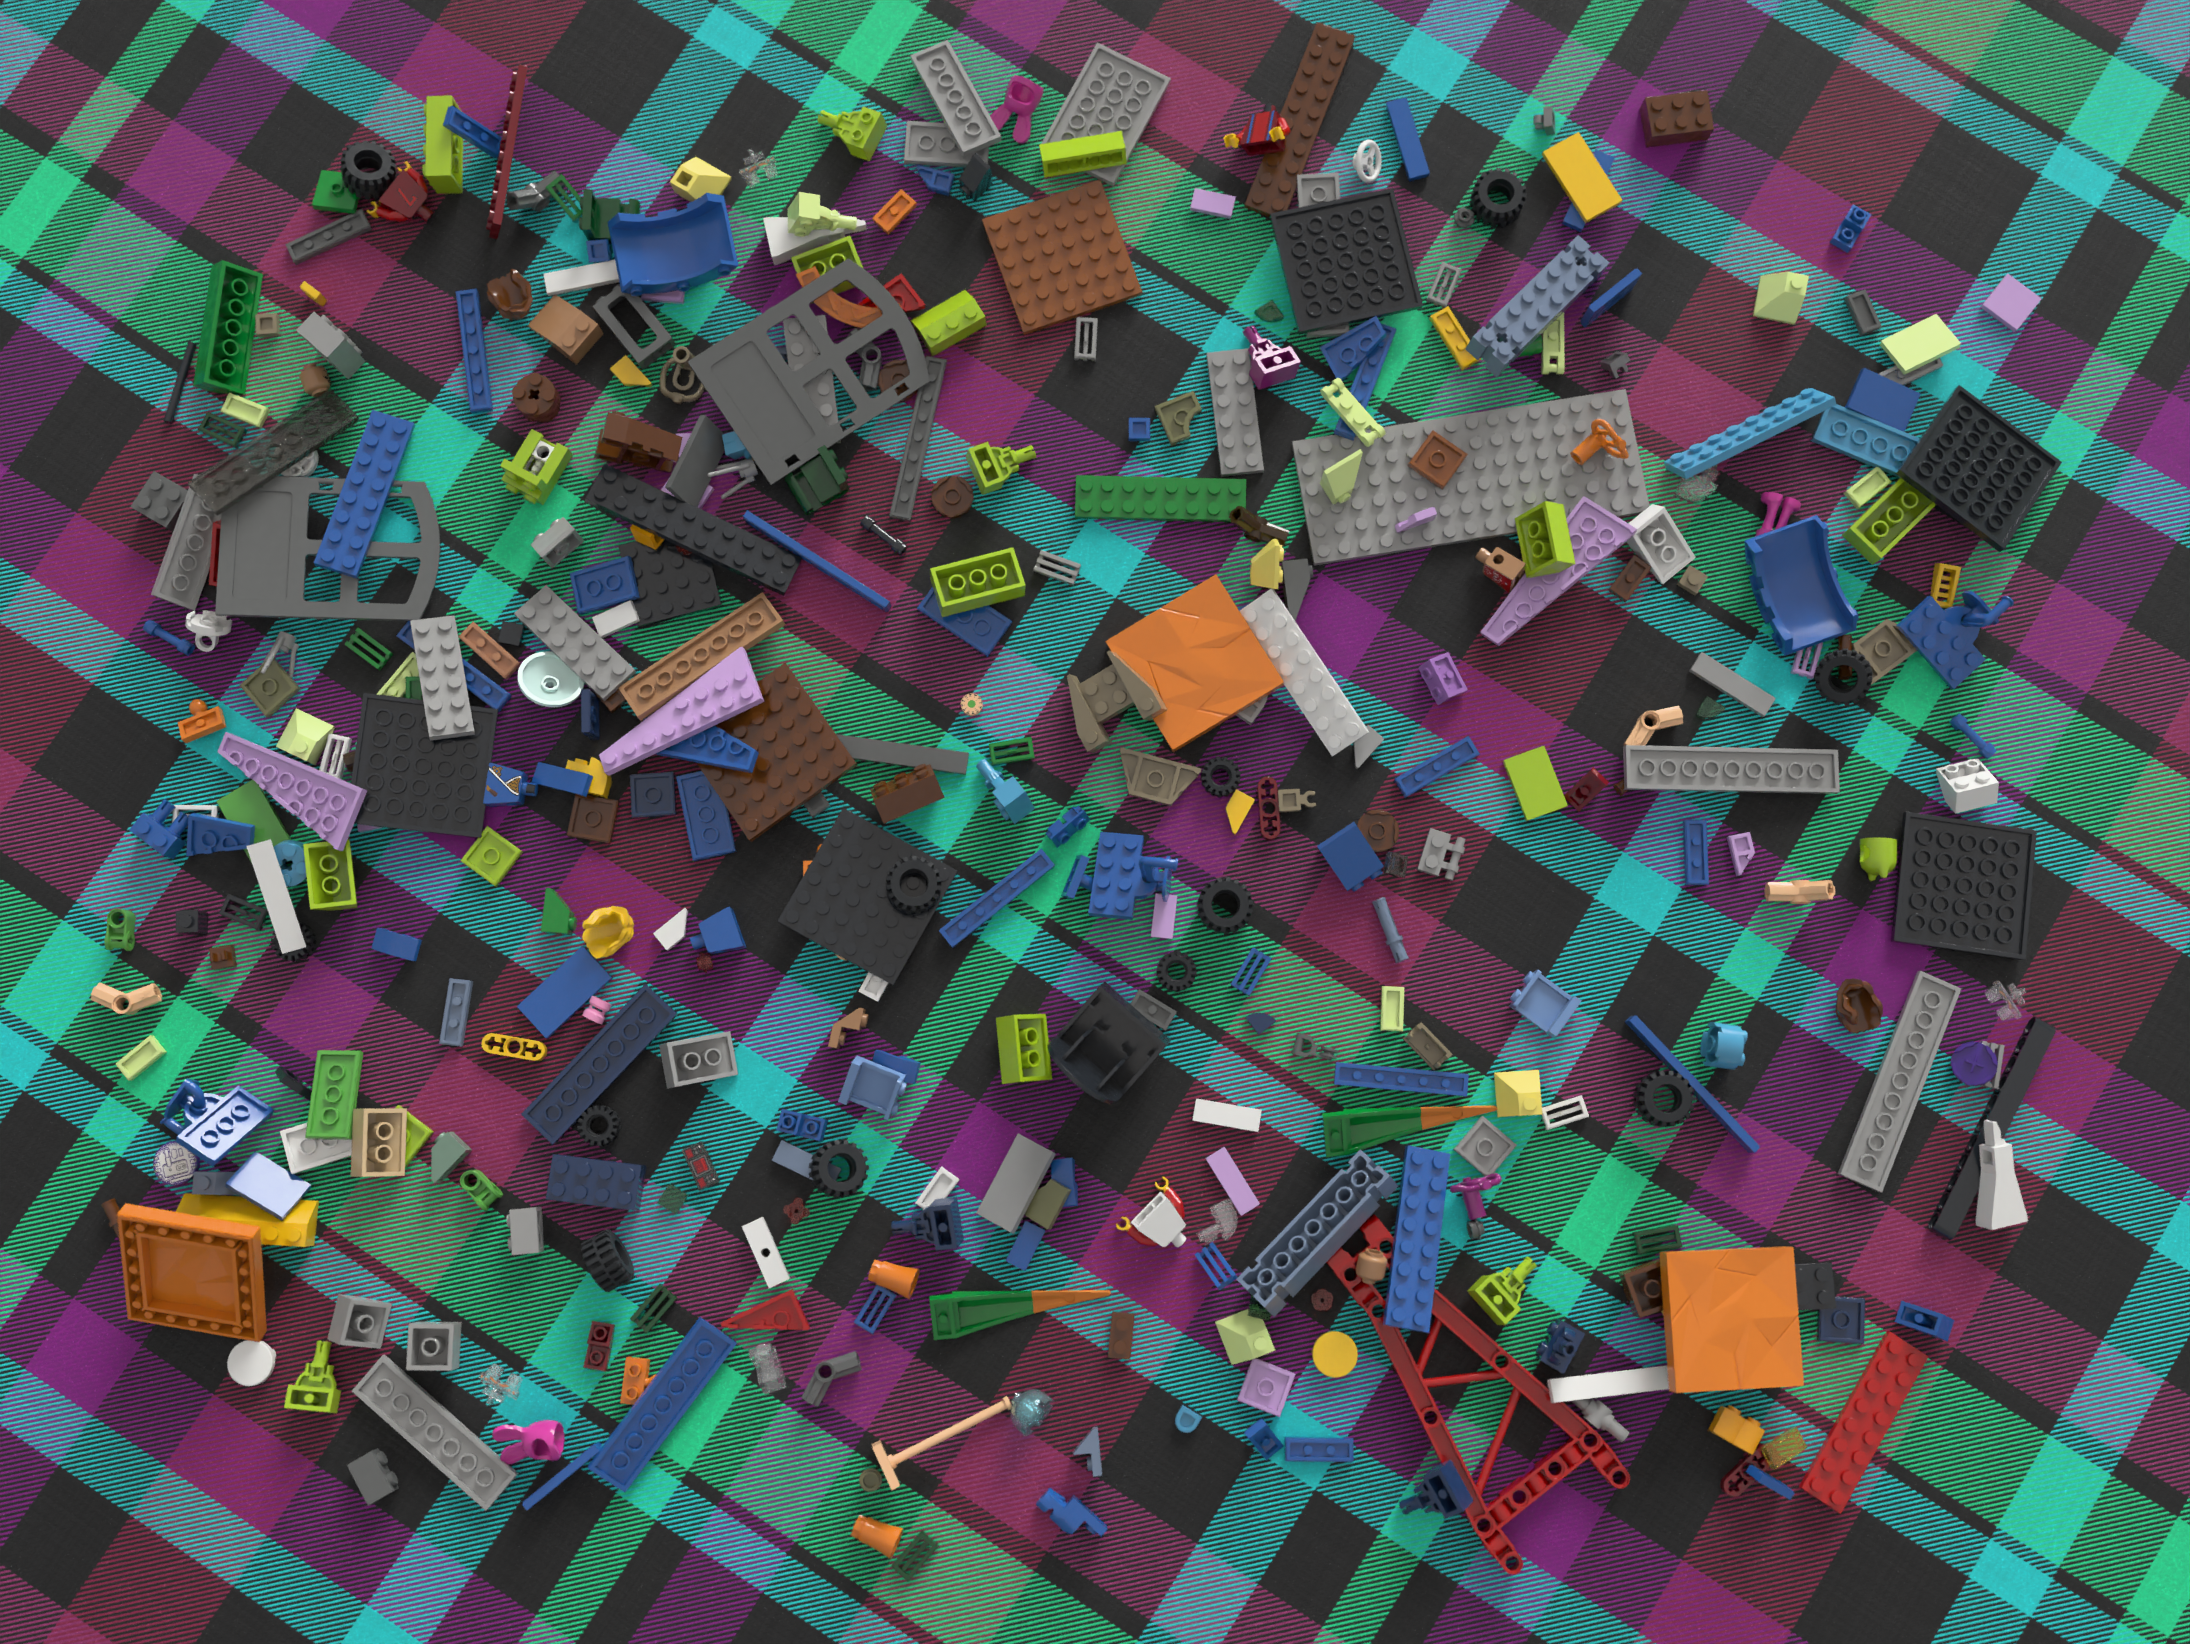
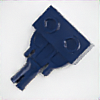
M957 1197L935 1199L931 1205L924 1208L921 1212H914L912 1220L892 1221L891 1228L895 1229L892 1231L893 1235L912 1233V1235H916V1240L924 1239L929 1243L935 1244L936 1250L957 1249L964 1241Z
M1556 1319L1547 1328L1546 1333H1548L1546 1340L1539 1343L1536 1349V1359L1564 1374L1575 1352H1577L1585 1333L1560 1319Z
M1450 1459L1432 1467L1422 1477L1421 1485L1415 1487L1414 1493L1418 1494L1401 1500L1399 1505L1401 1509L1406 1507L1402 1511L1405 1515L1417 1509L1422 1510L1427 1507L1424 1510L1425 1513L1431 1511L1442 1513L1444 1518L1447 1519L1463 1512L1474 1500Z

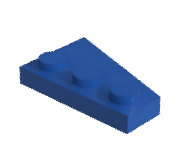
M1374 316L1321 346L1320 349L1335 377L1340 378L1343 382L1387 335L1377 316Z
M192 813L188 815L186 856L247 849L246 846L254 844L255 825Z

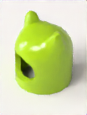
M1892 838L1860 839L1861 868L1868 873L1870 881L1875 880L1877 875L1886 878L1897 863V840Z

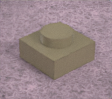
M277 313L255 314L256 335L258 337L280 336V316Z
M1689 565L1677 585L1695 596L1708 576Z

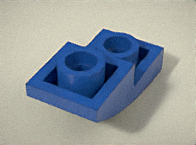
M1853 204L1830 243L1848 253L1864 229L1871 214Z
M377 928L371 949L416 961L422 940L406 934H398L384 928Z
M875 1050L872 1062L906 1075L904 1082L916 1084L921 1062L905 1056H895L882 1050Z
M782 1109L776 1131L823 1142L828 1120Z
M1073 1158L1052 1160V1179L1071 1189L1063 1207L1078 1206L1075 1160Z

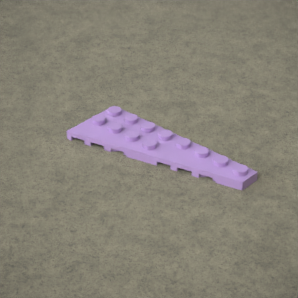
M1583 496L1566 518L1575 565L1559 573L1526 578V574H1524L1482 629L1481 635L1500 646L1634 536L1637 529Z
M743 647L735 650L599 754L604 772L610 776L763 703L764 699L746 650Z
M225 732L218 753L231 764L241 769L248 778L253 779L259 784L260 788L273 796L272 798L305 822L304 824L307 827L312 828L323 840L328 841L334 846V849L343 851L367 790L239 736Z

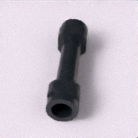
M866 515L862 519L860 526L867 532L872 531L889 544L893 552L899 556L903 555L908 546L902 540H896L876 524V520Z

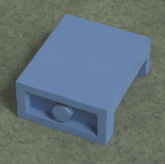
M1535 970L1533 973L1529 971L1522 981L1525 983L1522 989H1516L1510 997L1512 1002L1509 1007L1550 1037H1556L1582 1001L1576 996H1570L1541 974L1540 970Z
M856 1056L851 1063L838 1102L845 1105L849 1101L885 1114L884 1119L888 1121L891 1115H896L900 1106L897 1100L899 1095L903 1096L907 1084L904 1083L906 1075Z

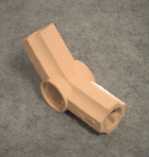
M1679 706L1645 712L1637 719L1636 725L1625 741L1624 746H1646L1655 730L1682 725V710ZM1645 717L1650 718L1652 720V727H1649L1645 724Z
M1831 880L1767 882L1764 894L1766 901L1808 904L1811 901L1833 899L1835 886Z
M98 983L91 993V1000L114 1010L116 1013L134 1015L143 1008L161 1002L162 994L155 983L127 994L103 983ZM125 1000L129 1001L127 1009L123 1008Z

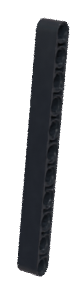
M2035 1016L2028 1021L2000 1077L1999 1087L1994 1089L1929 1221L1928 1229L1949 1241L1957 1234L1980 1185L1981 1164L1979 1145L1985 1144L1984 1120L1997 1122L2001 1131V1139L2004 1138L2054 1037L2056 1027Z

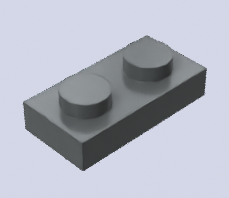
M1140 989L1130 1003L1151 1023L1166 1031L1177 1011Z

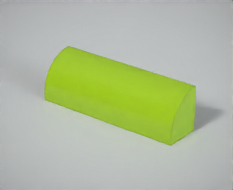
M1122 131L1039 144L1044 178L1127 164L1126 147Z

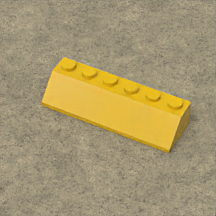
M185 1193L176 1212L192 1216H201L205 1213V1217L260 1226L261 1244L308 1247L314 1246L319 1201L300 1200L284 1220L281 1221L241 1196Z

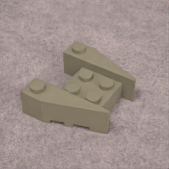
M1108 651L1107 654L1113 664L1084 682L1080 683L1077 676L1067 675L1077 734L1087 752L1095 753L1112 743L1103 723L1133 705H1136L1142 718L1148 721L1167 711L1158 691L1136 673L1118 654L1112 651Z

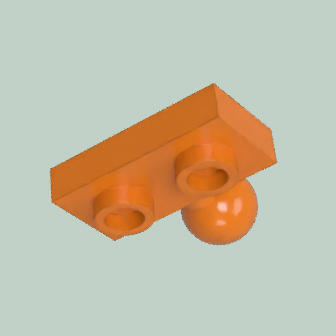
M200 699L193 700L189 704V711L194 716L178 722L181 740L184 743H189L226 728L223 710L219 706L207 710V704Z
M626 1357L620 1403L634 1405L656 1376L653 1375L648 1378L650 1359Z

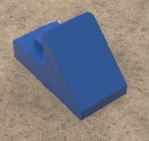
M1262 1418L1245 1431V1435L1265 1460H1268L1283 1447V1444Z

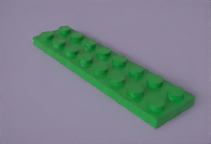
M1076 475L1075 519L1231 522L1229 515L1232 510L1237 506H1243L1246 509V479Z

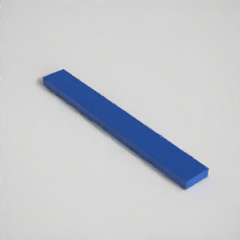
M748 510L744 514V520L748 525L795 555L802 557L803 560L884 612H888L892 607L889 600Z
M1630 1016L1625 1021L1670 1071L1681 1074L1682 1079L1689 1081L1687 1085L1694 1090L1691 1093L1748 1153H1755L1760 1148L1759 1144L1637 1016Z

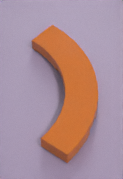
M816 266L797 273L796 276L801 286L805 287L819 278L820 274ZM833 290L813 301L833 318L855 327L864 328L882 316V312L878 307H865L851 303L837 295Z

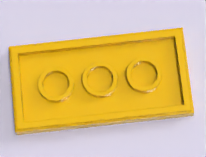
M1579 132L1543 151L1542 156L1585 223L1622 203L1623 200Z

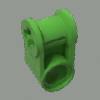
M117 908L108 913L105 935V948L107 950L121 948L131 951L135 944L136 917L131 910ZM123 914L124 921L120 924L119 916Z
M480 1170L466 1171L460 1178L462 1188L484 1211H487L489 1205L498 1197L501 1198L503 1196L502 1191ZM471 1174L477 1177L475 1186L470 1185L468 1182Z

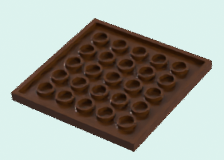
M786 663L757 682L764 699L763 703L715 725L759 753L753 772L748 773L697 763L751 842L857 766L853 757Z

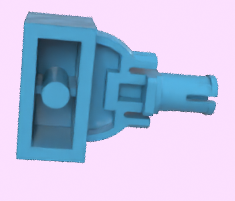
M986 759L981 760L976 765V768L985 778L986 787L994 789L992 793L996 800L993 802L1005 820L1010 818L1016 824L1035 809L1026 791L1013 776L1004 782L1003 774L1000 771H995Z

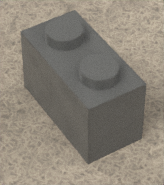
M379 1448L368 1452L347 1465L368 1506L399 1489L397 1476L394 1472H390L387 1466V1457Z

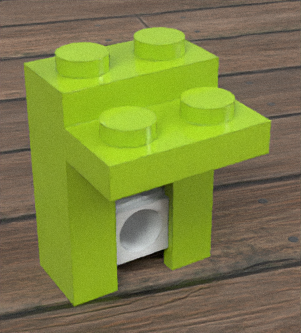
M531 429L513 461L510 462L506 459L502 461L500 467L505 473L501 480L506 484L505 488L513 494L517 495L519 492L525 495L524 499L532 504L538 502L544 505L573 454L567 447L559 443L554 445L544 439L541 433ZM549 451L547 457L541 458L543 452Z

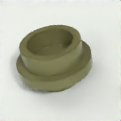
M868 1468L861 1473L859 1483L862 1489L873 1492L881 1486L882 1476L877 1469Z

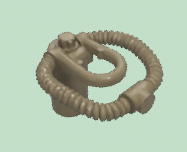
M684 346L674 349L673 358L667 360L661 369L659 381L661 393L677 404H681L683 401H696L705 390L701 383L695 394L685 396L676 392L671 393L666 388L667 370L675 363H677V367L673 375L674 386L679 390L686 391L694 383L695 373L688 364V361L694 358V356ZM681 369L691 371L689 383L685 386H681L677 382L678 376L681 375Z

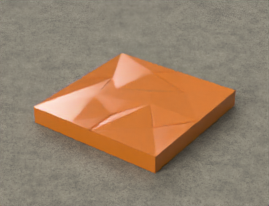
M1216 574L1105 641L1110 651L1118 654L1136 673L1158 691L1167 711L1153 718V721L1173 753L1284 686L1283 679Z
M125 1203L118 1212L117 1219L128 1319L260 1342L267 1331L260 1226L196 1215L192 1216L190 1214Z
M1793 1247L1659 1252L1669 1392L1686 1393L1804 1386Z

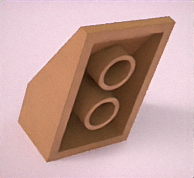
M554 295L528 324L530 329L576 365L604 334L595 321L557 295Z

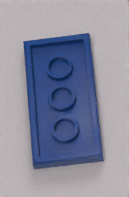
M933 587L917 607V610L986 657L990 655L1012 624L1011 620L989 605L942 617Z
M699 771L676 776L693 861L737 852L729 811L704 773Z
M581 946L517 1007L541 1034L548 1039L582 1008L592 995L597 994L611 981L613 977L584 946Z

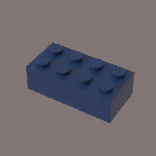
M553 1154L546 1199L633 1211L640 1210L647 1165Z

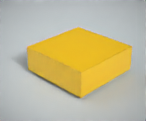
M305 281L301 284L300 289L320 306L326 304V298Z

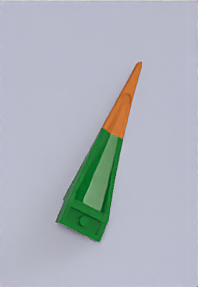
M1497 1106L1363 1108L1322 1113L1326 1158L1350 1155L1359 1150L1420 1130L1497 1110Z
M954 1291L952 1294L930 1296L929 1302L934 1340L958 1338L1030 1314L1106 1297L1111 1294V1291Z

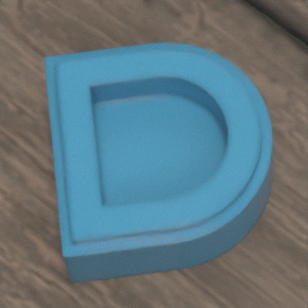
M1182 1404L1176 1414L1175 1423L1180 1431L1189 1433L1197 1427L1202 1416Z

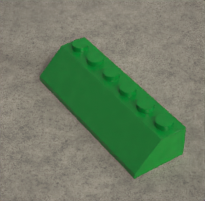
M224 260L211 266L193 387L213 393L229 394L230 392L235 395H245L256 325L255 314L258 311L263 274Z

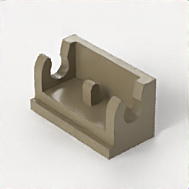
M1422 1022L1418 1023L1403 1038L1433 1071L1438 1069L1445 1060L1453 1055Z

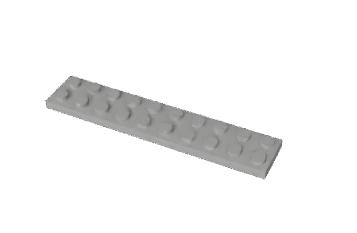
M1625 745L1623 747L1624 790L1840 793L1838 750Z
M1917 971L1838 1175L1882 1193L1961 988L1925 972Z

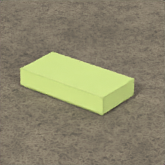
M229 392L221 412L262 429L270 409Z
M1876 467L1843 494L1858 510L1892 481L1879 467Z
M1382 986L1380 1030L1402 1032L1404 987Z
M150 1035L120 1059L116 1066L128 1081H132L162 1057L166 1050L154 1035Z

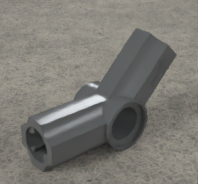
M553 171L537 184L531 183L523 190L508 192L506 199L509 209L533 208L536 212L545 209L552 198V195L545 187L559 177L558 173ZM562 181L558 182L562 189L566 187ZM553 186L552 189L555 191V193H559L557 188Z
M862 328L854 329L846 338L850 337ZM871 341L856 352L862 359L859 382L865 391L872 392L877 390L883 359L879 348ZM871 355L877 356V359L874 361L867 360Z
M857 1351L820 1362L801 1398L819 1407L833 1379L862 1370ZM823 1365L831 1367L832 1374L830 1377L822 1375L821 1367Z

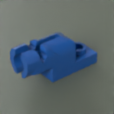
M1050 1487L1036 1503V1506L1043 1512L1053 1508V1511L1050 1513V1519L1066 1533L1073 1534L1084 1521L1086 1522L1085 1527L1093 1535L1098 1533L1102 1536L1107 1531V1525L1075 1495L1066 1502L1065 1497Z

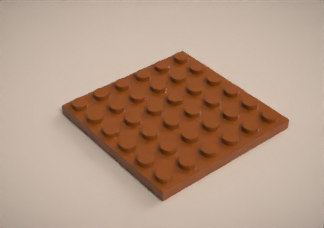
M1100 179L982 219L1023 335L1142 295V289Z

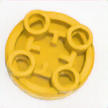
M1329 1331L1322 1334L1315 1341L1312 1348V1358L1315 1366L1321 1373L1329 1377L1338 1378L1347 1375L1353 1370L1357 1363L1358 1351L1354 1341L1348 1335L1339 1331Z

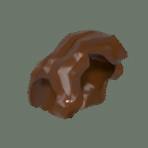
M510 269V273L506 277L502 276L487 283L488 300L497 308L503 318L521 320L528 315L533 302L531 284L517 270Z
M1845 979L1836 993L1837 1002L1835 1009L1838 1020L1853 1034L1877 1028L1881 1025L1883 1005L1874 994L1873 987L1870 983L1860 979Z

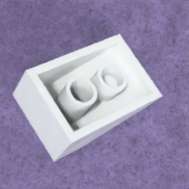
M1652 504L1628 523L1635 527L1637 532L1626 542L1642 561L1652 567L1650 569L1651 573L1661 584H1664L1696 558L1665 507Z

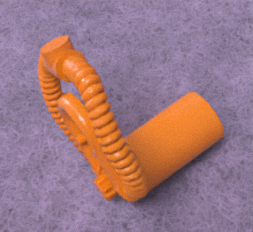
M1596 419L1592 422V434L1570 453L1573 460L1579 465H1583L1600 448H1604L1613 457L1621 459L1629 457L1625 448L1626 441L1622 440L1611 425L1602 419ZM1609 435L1613 440L1609 441L1605 438Z

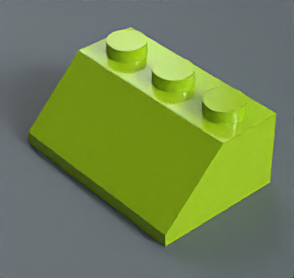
M966 290L911 320L912 325L932 357L987 326L984 313L976 300Z
M1544 501L1515 518L1523 562L1526 563V578L1559 573L1575 565L1563 504Z
M349 839L343 851L334 849V846L329 842L303 844L310 910L335 911L358 908Z
M1022 1014L996 1018L1002 1084L1052 1080L1050 1054L1047 1048L1049 1041L1046 1014Z

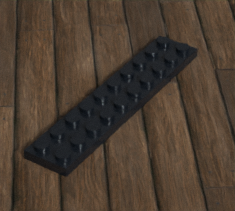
M605 463L585 499V502L782 596L785 595L802 560V557L687 502H683Z

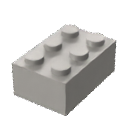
M313 312L296 330L324 359L347 379L366 362L361 357L363 352L340 328L334 326L325 315L320 317Z

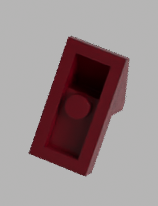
M1593 767L1564 797L1577 811H1580L1607 786L1609 781Z

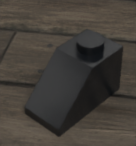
M977 153L972 156L959 178L960 191L965 197H970L976 201L993 185L991 167Z

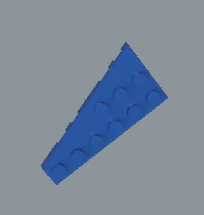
M712 726L655 755L752 773L759 753L724 730Z

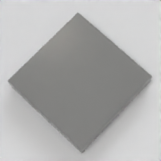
M1481 1116L1453 1150L1485 1177L1493 1174L1517 1145L1484 1116Z

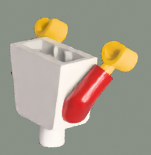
M1162 1177L1166 1185L1159 1187L1155 1182L1157 1190L1164 1191V1194L1160 1192L1131 1221L1133 1226L1130 1225V1220L1127 1217H1121L1126 1221V1226L1122 1228L1119 1224H1116V1227L1119 1230L1128 1231L1127 1234L1141 1245L1155 1247L1159 1244L1162 1247H1166L1172 1242L1176 1247H1180L1186 1240V1237L1181 1233L1186 1226L1183 1221L1185 1216L1183 1202L1173 1188L1168 1187L1167 1178Z

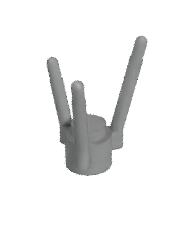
M751 458L740 462L718 465L716 467L718 471L707 474L708 477L739 471L741 478L746 477V479L721 496V499H725L747 483L755 481L753 476L758 475V472Z
M279 632L273 647L263 661L265 664L261 670L262 674H265L278 650L284 653H288L291 650L289 675L293 679L296 652L299 647L295 643L297 639L295 636Z

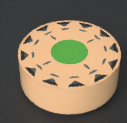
M970 693L962 698L961 708L966 715L975 716L981 712L983 703L978 695Z

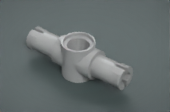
M1581 1399L1571 1401L1582 1410L1583 1418L1596 1429L1608 1431L1620 1442H1623L1630 1432L1614 1419L1613 1412L1599 1400Z

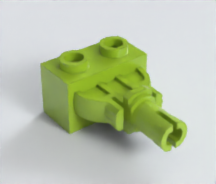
M863 107L861 111L851 113L843 111L837 116L822 110L820 112L821 115L818 116V123L832 127L833 134L841 138L851 155L870 161L888 127L880 112Z
M985 442L969 448L966 459L981 494L985 495L1001 489L1003 483L1010 475L1019 470V463L1036 458L1035 450L1032 451L1034 449L1033 446L1029 445L1023 449L1013 451L1010 446L1002 449L990 447L989 443Z
M1525 1257L1513 1271L1511 1268L1506 1267L1502 1272L1481 1276L1467 1290L1497 1325H1506L1521 1310L1517 1304L1519 1303L1521 1292L1526 1288V1285L1522 1283L1537 1267L1535 1262L1531 1263L1533 1260L1529 1257Z
M317 1341L314 1360L311 1364L306 1363L305 1371L298 1377L295 1385H288L284 1408L337 1414L341 1390L336 1389V1380L332 1375L334 1366L328 1363L332 1342Z

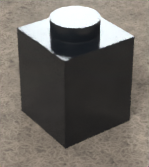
M200 910L176 911V933L182 935L208 934V912Z

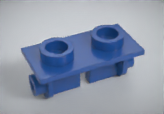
M1079 805L1077 807L1073 806L1062 816L1066 823L1063 824L1058 819L1047 828L1048 831L1045 834L1053 841L1057 848L1061 844H1065L1074 833L1083 829L1087 822L1090 821L1086 812Z

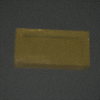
M1791 1427L1763 1446L1761 1450L1771 1469H1777L1805 1450L1807 1446L1798 1428Z

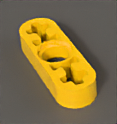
M494 1033L487 1034L482 1039V1048L484 1051L492 1054L533 1061L543 1060L547 1055V1047L540 1041ZM493 1037H495L496 1042L504 1043L503 1047L494 1046L491 1050L488 1041H492ZM512 1041H518L520 1044V1050L515 1054L509 1051V1045ZM536 1045H538V1049H541V1054H537L534 1057V1053L525 1051L526 1047L536 1048Z

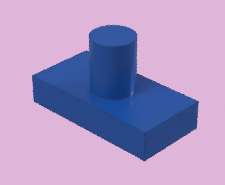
M1083 855L1076 856L1062 892V897L1074 899L1079 886L1092 891L1093 877L1084 874L1090 858Z

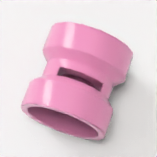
M592 995L589 1000L590 1005L584 1010L582 1016L602 1025L605 1020L604 1015L610 1010L612 1004ZM594 1006V1007H596V1008H598V1009H600V1010H603V1012H601V1011H599V1010H597V1009H595V1008H592V1007Z

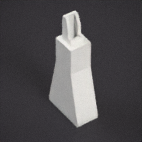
M788 217L763 218L774 265H779L790 260L793 256L812 250L820 245L845 237V234L867 229L865 221L857 219V225L854 230L837 228L834 232L829 229L812 230L808 236L798 237L793 233H788Z
M1984 1120L1985 1144L1979 1145L1981 1176L1976 1226L1995 1230L2027 1222L2028 1217L2014 1172L2012 1144L2006 1143L2004 1139H2001V1131L1997 1122Z

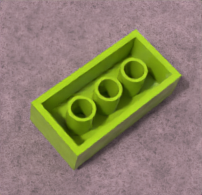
M427 96V104H424L426 124L423 125V132L426 137V144H423V154L426 157V164H423L422 169L424 177L428 179L430 186H433L437 194L463 192V138L443 126L448 107L454 106L461 111L453 96Z
M1900 478L1842 536L1873 565L1895 546L1936 504Z
M1013 547L930 568V580L942 617L1025 596L1026 585Z

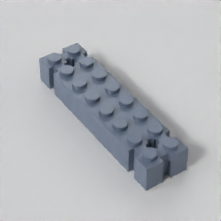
M1578 235L1568 244L1564 251L1562 250L1491 318L1486 327L1483 326L1472 337L1466 350L1477 360L1483 358L1486 361L1485 367L1498 377L1511 361L1513 362L1586 291L1589 285L1591 286L1602 275L1609 262L1598 252L1592 254L1589 251L1591 246Z
M1359 1150L1349 1160L1348 1163L1351 1167L1346 1172L1341 1169L1255 1259L1258 1264L1253 1269L1248 1266L1236 1279L1274 1317L1286 1305L1283 1300L1289 1294L1294 1297L1380 1206L1377 1201L1382 1196L1387 1199L1398 1187L1392 1177L1379 1165H1376L1362 1150Z

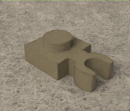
M1300 789L1278 790L1279 813L1300 812L1301 805L1307 808H1314L1316 803H1309L1307 797L1315 796V791H1307L1304 795H1300Z

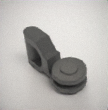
M1297 1033L1292 1052L1293 1055L1304 1058L1311 1055L1327 1060L1337 1059L1334 1053L1338 1054V1050L1321 1046V1050H1324V1052L1316 1054L1318 1044L1314 1043L1312 1037ZM1304 1040L1311 1041L1312 1048L1308 1053L1302 1052Z

